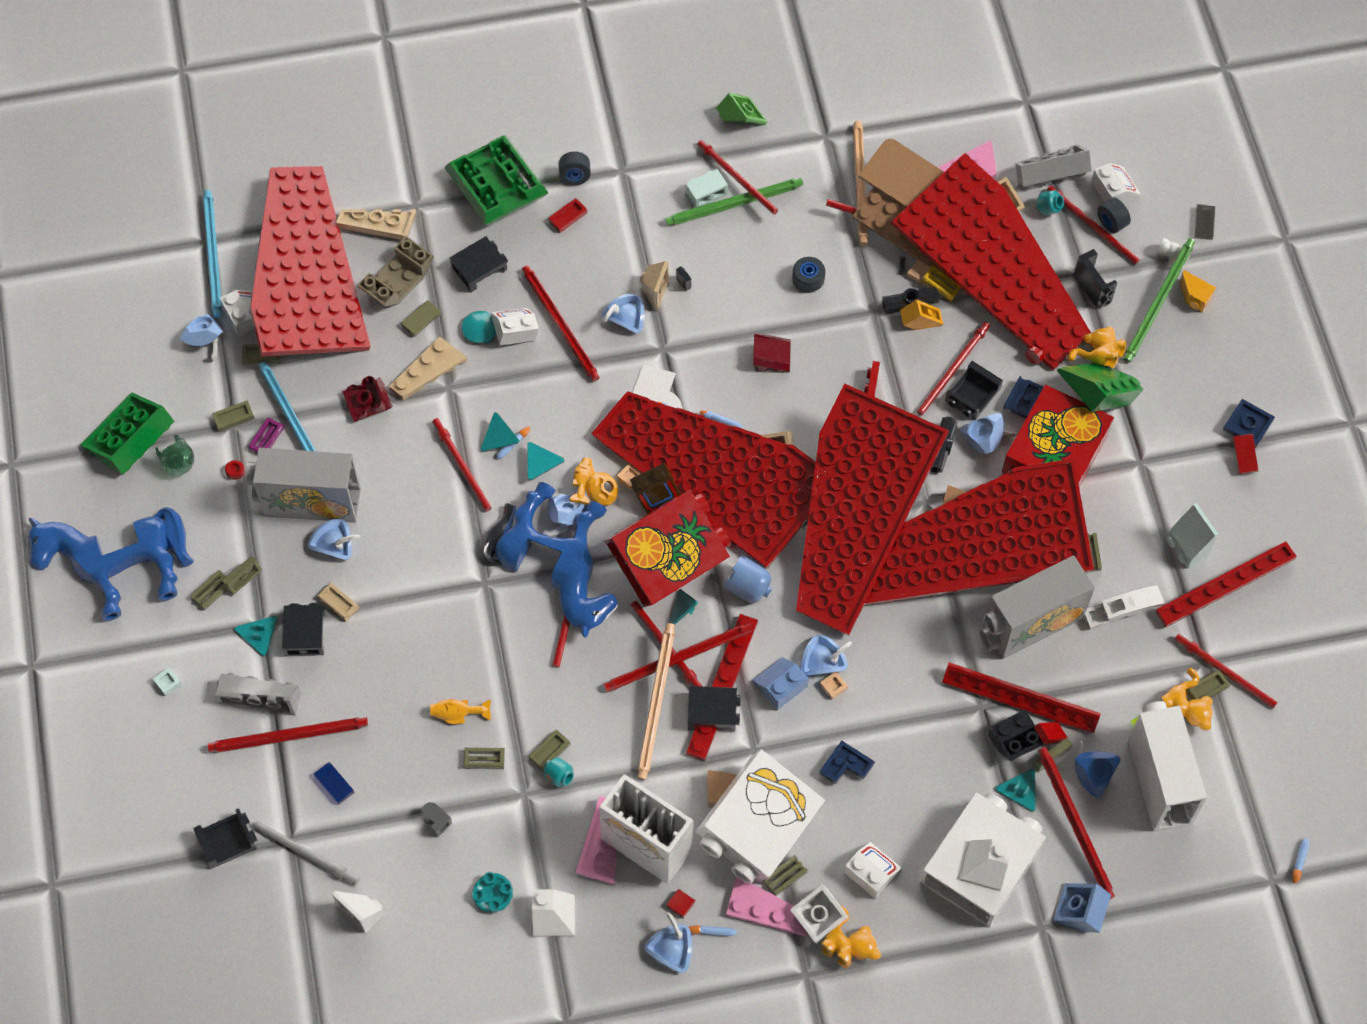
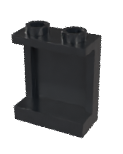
M487 236L449 257L451 268L470 292L477 289L476 283L499 269H502L504 272L507 271L508 260L503 253H499L493 240L490 241Z
M1092 249L1078 256L1073 276L1096 308L1105 307L1113 300L1117 281L1105 283L1094 267L1098 254L1095 249Z
M972 360L967 367V371L952 390L946 392L945 401L951 407H956L962 411L966 417L977 420L1000 391L1003 380Z
M314 602L309 603V605H300L298 603L284 605L282 650L285 657L324 655L323 622L325 609L323 604Z
M689 686L688 730L695 731L696 726L731 728V732H735L736 725L740 726V714L736 713V707H740L741 695H737V688Z
M239 808L235 809V814L202 828L201 825L193 828L211 869L257 849L254 842L258 840L254 831H249L247 824H250L246 812L241 813Z

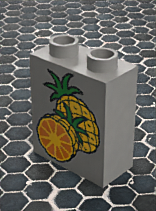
M259 448L257 461L248 462L246 483L247 485H252L253 502H260L265 516L327 521L343 519L346 522H356L361 486L352 454Z
M1073 555L991 596L988 611L984 614L983 629L979 631L982 642L989 651L997 649L1002 659H1005L1084 618L1095 587L1075 556Z

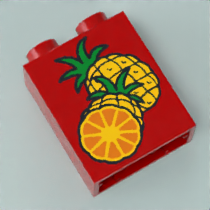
M1045 384L1005 456L1002 473L1006 474L1012 469L1021 466L1074 459L1080 488L1109 435L1114 417L1101 410L1092 412L1084 402Z
M691 490L683 492L604 540L643 607L656 604L730 557L726 548L731 546L730 539L720 526L713 529L706 515L711 513V509L702 494L697 493L693 495Z

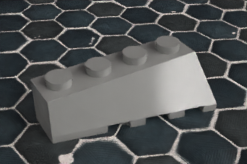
M1078 144L1073 145L1072 149H1059L1058 154L1050 152L1043 154L1041 159L1039 157H1032L1015 162L1018 184L1025 188L1035 187V184L1038 183L1049 184L1052 183V180L1056 179L1067 180L1069 176L1073 175L1077 177L1085 176L1087 172L1092 171L1089 150Z
M235 673L221 674L215 696L218 703L296 715L301 691L299 686L290 682L281 684L272 679L263 681L253 676L245 678L239 677Z

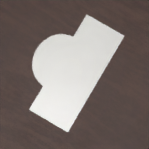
M643 364L633 393L656 402H664L671 407L682 409L679 398L670 392L676 373Z

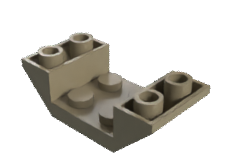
M407 236L394 247L395 256L375 276L369 272L357 284V287L383 306L399 304L424 279L434 258V255Z

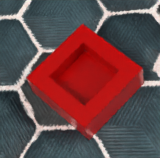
M678 889L667 903V907L684 918L696 900Z

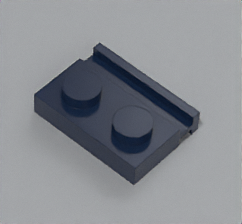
M1019 376L1003 409L1007 408L1012 413L1026 419L1044 386L1028 379H1022Z

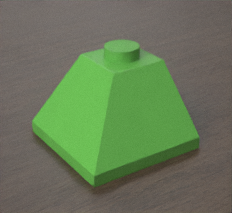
M728 93L716 107L720 113V118L726 122L765 125L768 123L748 96Z

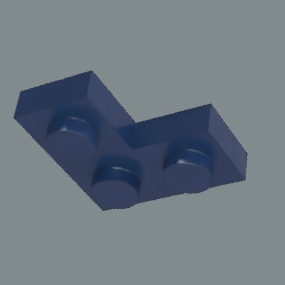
M841 740L819 771V774L832 783L837 784L848 769L864 780L875 765V761Z

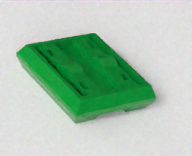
M506 135L449 162L444 167L485 226L503 219L548 194L546 188ZM503 152H505L508 155V160H506V157ZM519 171L527 180L531 188L528 189L526 183L523 184L524 181L520 177Z

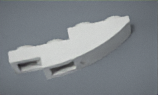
M1158 586L1142 588L1103 600L1102 603L1087 608L1085 617L1090 629L1117 619L1126 616L1128 618L1164 604Z

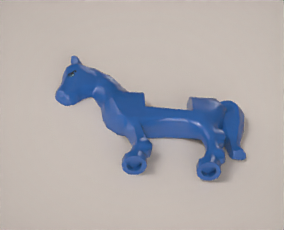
M163 507L153 517L149 516L133 522L138 543L103 555L97 535L88 537L66 523L46 522L41 524L37 520L29 518L32 526L28 535L31 566L36 570L42 571L49 566L53 556L58 551L62 552L70 560L73 570L81 580L96 584L103 592L105 602L101 615L104 621H112L121 616V609L118 606L121 600L120 593L110 583L108 578L136 564L152 561L159 568L161 575L160 586L157 590L158 598L161 601H167L177 596L175 583L178 577L173 571V556L166 550L169 548L183 567L189 566L194 562L186 550V531L182 518L175 510L169 507Z

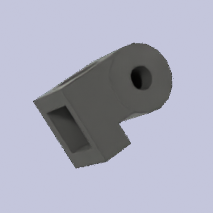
M433 802L426 803L422 807L424 821L432 824V832L439 837L452 824L451 817Z

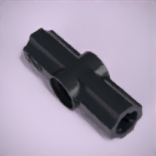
M936 287L921 290L909 288L904 293L883 296V310L885 313L900 311L915 300L929 305L938 304L940 301L938 289Z
M942 417L940 427L949 430V433L930 470L933 473L943 472L947 456L950 455L954 441L953 436L958 423L952 417Z

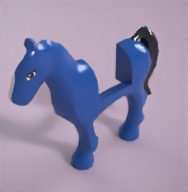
M539 482L536 490L528 492L525 503L517 510L516 506L509 503L505 504L503 516L490 528L482 539L480 557L482 563L487 566H503L517 572L532 544L531 541L562 552L553 570L551 586L558 588L561 608L567 620L573 626L579 627L582 636L586 638L589 630L599 626L618 606L617 598L612 593H605L595 598H587V585L592 575L594 563L587 546V532L595 520L605 515L607 509L600 503L591 501L587 506V510L578 513L576 517V530L573 538H556L540 534L533 528V516L536 509L545 500L553 496L555 489L547 483Z

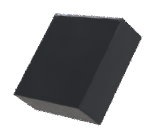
M682 266L676 268L677 281L685 291L691 289L692 278Z

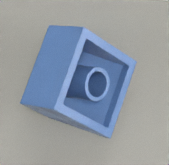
M782 657L753 679L752 682L772 705L779 710L808 687L809 678L797 664Z
M1065 883L1053 921L1083 932L1100 933L1111 894L1098 884Z

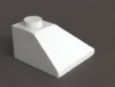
M995 839L970 840L960 880L1001 891L1013 844Z
M823 884L791 909V912L815 943L848 918L838 901Z
M553 889L532 890L533 937L575 936V895Z
M338 891L332 893L336 905L365 933L383 916L382 906L376 899L371 901L364 895Z

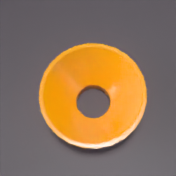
M599 472L591 475L587 480L586 493L591 501L606 507L617 499L618 486L611 475ZM605 482H608L611 485L610 492H607L605 490Z

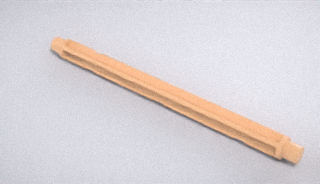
M855 121L853 134L857 208H859L866 198L865 181L858 177L864 168L863 127L861 121ZM858 222L860 246H867L869 238L868 228Z
M666 623L665 630L663 631L638 766V779L642 780L647 779V774L650 771L675 635V625L671 623Z

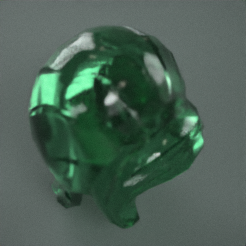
M175 435V442L163 449L162 454L159 452L158 447L155 450L162 468L171 475L179 476L187 473L192 468L195 457L192 448L185 441V438Z

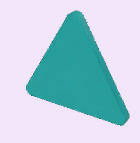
M494 412L480 449L485 452L518 444L520 440L497 412Z
M532 442L527 443L528 480L531 481L564 463L563 457Z
M679 589L669 623L675 625L688 613L692 615L698 601L682 589Z
M272 616L235 627V631L262 656H265L277 623V617Z
M1030 769L998 785L996 791L1034 812L1036 809L1035 770Z

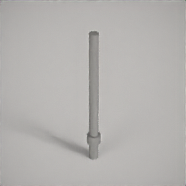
M255 822L253 828L333 872L335 877L341 880L345 879L355 886L359 883L360 878L349 873L347 868L341 865L337 866L263 823Z

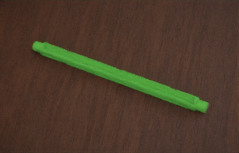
M802 178L790 179L757 189V191L767 198L797 189V187L803 186ZM749 192L672 214L670 217L665 218L667 226L671 224L676 225L757 201V199Z
M1188 238L1186 243L1183 244L1176 261L1159 289L1136 335L1125 351L1124 361L1130 363L1133 357L1136 356L1183 265L1193 250L1195 244L1193 239Z

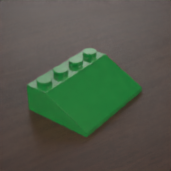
M1088 363L1057 369L1061 377L1092 412L1130 405L1144 390L1140 386L1139 380L1135 377L1107 366Z
M131 392L80 446L109 468L123 475L130 470L131 466L156 443L157 439L175 421L163 406Z

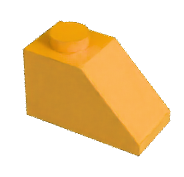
M1186 270L1182 272L1179 283L1186 304L1194 310L1203 312L1212 299L1216 287Z
M915 300L900 310L902 323L908 328L920 330L944 325L940 309L919 300Z

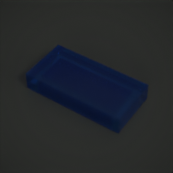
M330 761L314 773L315 778L338 805L355 793L353 788Z

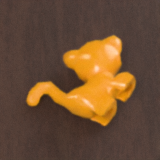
M1111 326L1096 329L1083 337V340L1090 344L1094 350L1089 353L1080 348L1072 349L1068 354V360L1074 361L1075 356L1079 355L1094 364L1114 369L1118 362V357L1121 358L1125 353L1126 341L1122 339L1116 341L1115 331Z
M1188 668L1187 674L1192 678L1191 681H1185L1180 685L1173 686L1168 693L1161 696L1162 702L1166 703L1167 708L1180 706L1183 717L1187 719L1190 725L1198 726L1200 729L1208 731L1211 729V706L1213 701L1211 697L1207 696L1193 699L1190 702L1186 700V689L1197 686L1200 680L1197 672L1192 668Z
M841 906L848 918L825 936L821 943L823 945L821 952L830 958L835 953H838L839 959L837 963L846 969L851 965V955L858 960L879 959L881 954L868 926L860 927L849 938L844 935L840 927L849 920V911Z

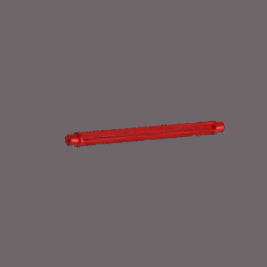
M529 265L522 268L524 277L533 288L588 377L593 382L599 380L600 376L597 373V369L574 336L535 272L531 270Z
M750 623L739 625L722 634L671 654L668 667L745 636L746 633L753 631ZM658 660L632 672L610 679L611 681L604 684L606 691L617 690L636 680L656 673Z
M355 717L216 740L213 743H208V751L222 752L361 729V727L368 726L367 717Z
M1046 747L1041 748L1038 752L1042 765L1072 826L1086 860L1093 871L1098 885L1110 893V899L1115 897L1112 890L1113 887L1102 867V863L1052 755L1048 753Z

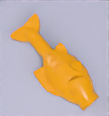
M588 457L582 458L574 470L573 486L578 487L577 494L570 497V502L589 505V500L584 495L586 483L589 477L596 472L594 471L592 460Z
M445 699L436 704H430V716H435L455 725L464 724V716L467 714H482L484 718L491 720V700L485 701L481 706H467L468 700Z

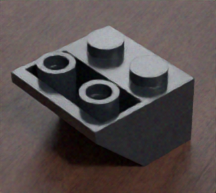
M1026 709L992 725L988 733L997 751L1009 761L1044 745Z

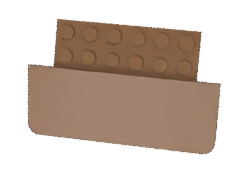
M886 139L858 175L860 179L873 186V188L853 215V219L914 259L921 261L929 267L933 265L943 272L894 228L891 222L944 171L898 141Z

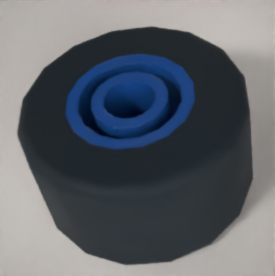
M572 151L560 157L558 167L559 177L562 182L573 186L581 185L589 180L591 169L590 159L582 152Z
M1112 197L1098 206L1097 214L1099 220L1111 233H1117L1130 224L1131 217L1129 211L1119 199Z
M810 256L797 260L792 271V280L795 287L807 293L819 290L825 280L826 271L824 264L819 259Z

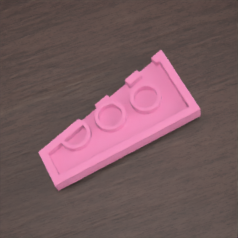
M599 796L575 873L615 885L616 849L601 840L600 805L606 798Z
M736 876L726 916L804 937L807 935V931L791 912V909L794 907L793 905L754 884L745 883Z

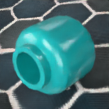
M1057 191L1041 192L1036 200V207L1043 215L1057 214L1064 206V199Z
M556 757L546 762L544 778L556 787L567 786L574 778L573 767L563 759Z

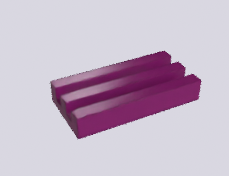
M267 417L248 445V449L258 454L259 448H272L284 430V425ZM272 424V426L270 427V429L268 430V432H266V434L264 435V437H263L262 441L260 442V444L258 445V447H256V444H257L258 441L261 439V437L263 436V434L265 433V431L267 430V428L269 427V425Z

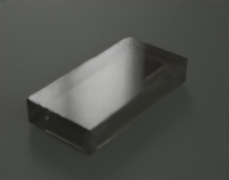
M1197 204L1194 238L1213 240L1215 206Z

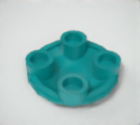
M475 311L466 316L462 322L464 338L474 343L489 344L496 335L491 313Z
M493 872L485 873L475 883L472 892V898L476 906L488 913H497L504 910L510 904L513 897L511 882L504 875Z

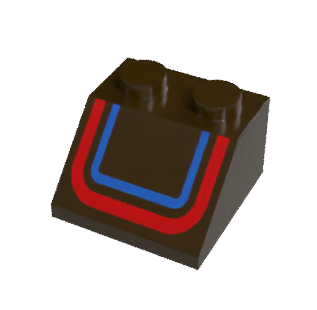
M665 463L630 479L634 491L647 514L681 494L670 468Z

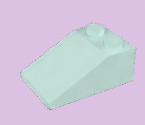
M1195 503L1170 529L1167 535V542L1177 552L1180 562L1185 564L1187 568H1190L1208 558L1218 533L1198 504Z

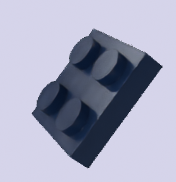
M1241 399L1223 430L1233 436L1253 434L1256 448L1274 421L1275 416Z

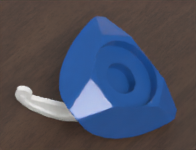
M1079 741L1078 756L1074 764L1076 775L1083 787L1092 796L1100 798L1112 779L1121 759L1119 755L1109 752L1090 751L1083 753V741Z

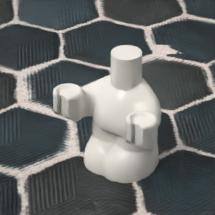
M1165 238L1161 242L1158 256L1169 257L1167 267L1171 268L1182 249V244L1170 242Z

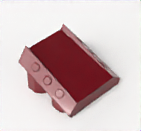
M754 332L753 365H755V369L759 372H766L769 368L774 369L778 373L790 372L791 339Z
M367 376L363 378L360 385L352 384L346 390H343L354 422L393 407L385 384L380 377L375 379L372 376Z

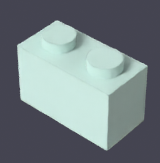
M718 169L688 181L686 183V194L696 208L728 195V184Z

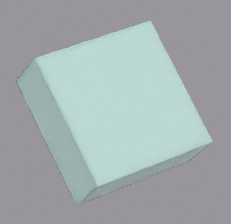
M167 668L153 678L165 696L181 685L180 680L170 668Z

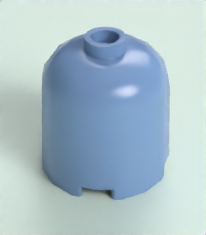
M742 555L732 569L735 573L730 578H727L723 588L748 602L756 603L763 596L767 598L772 590L770 587L771 575L767 570Z

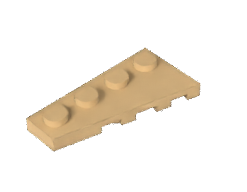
M341 209L336 225L342 229L402 240L405 236H409L417 213L416 209H410V212H401V209H393V212H382V209H375L372 212H366L365 209Z
M439 337L389 388L402 400H405L423 389L424 385L429 382L433 383L442 374L449 373L454 370L455 366L467 362V357L443 338Z

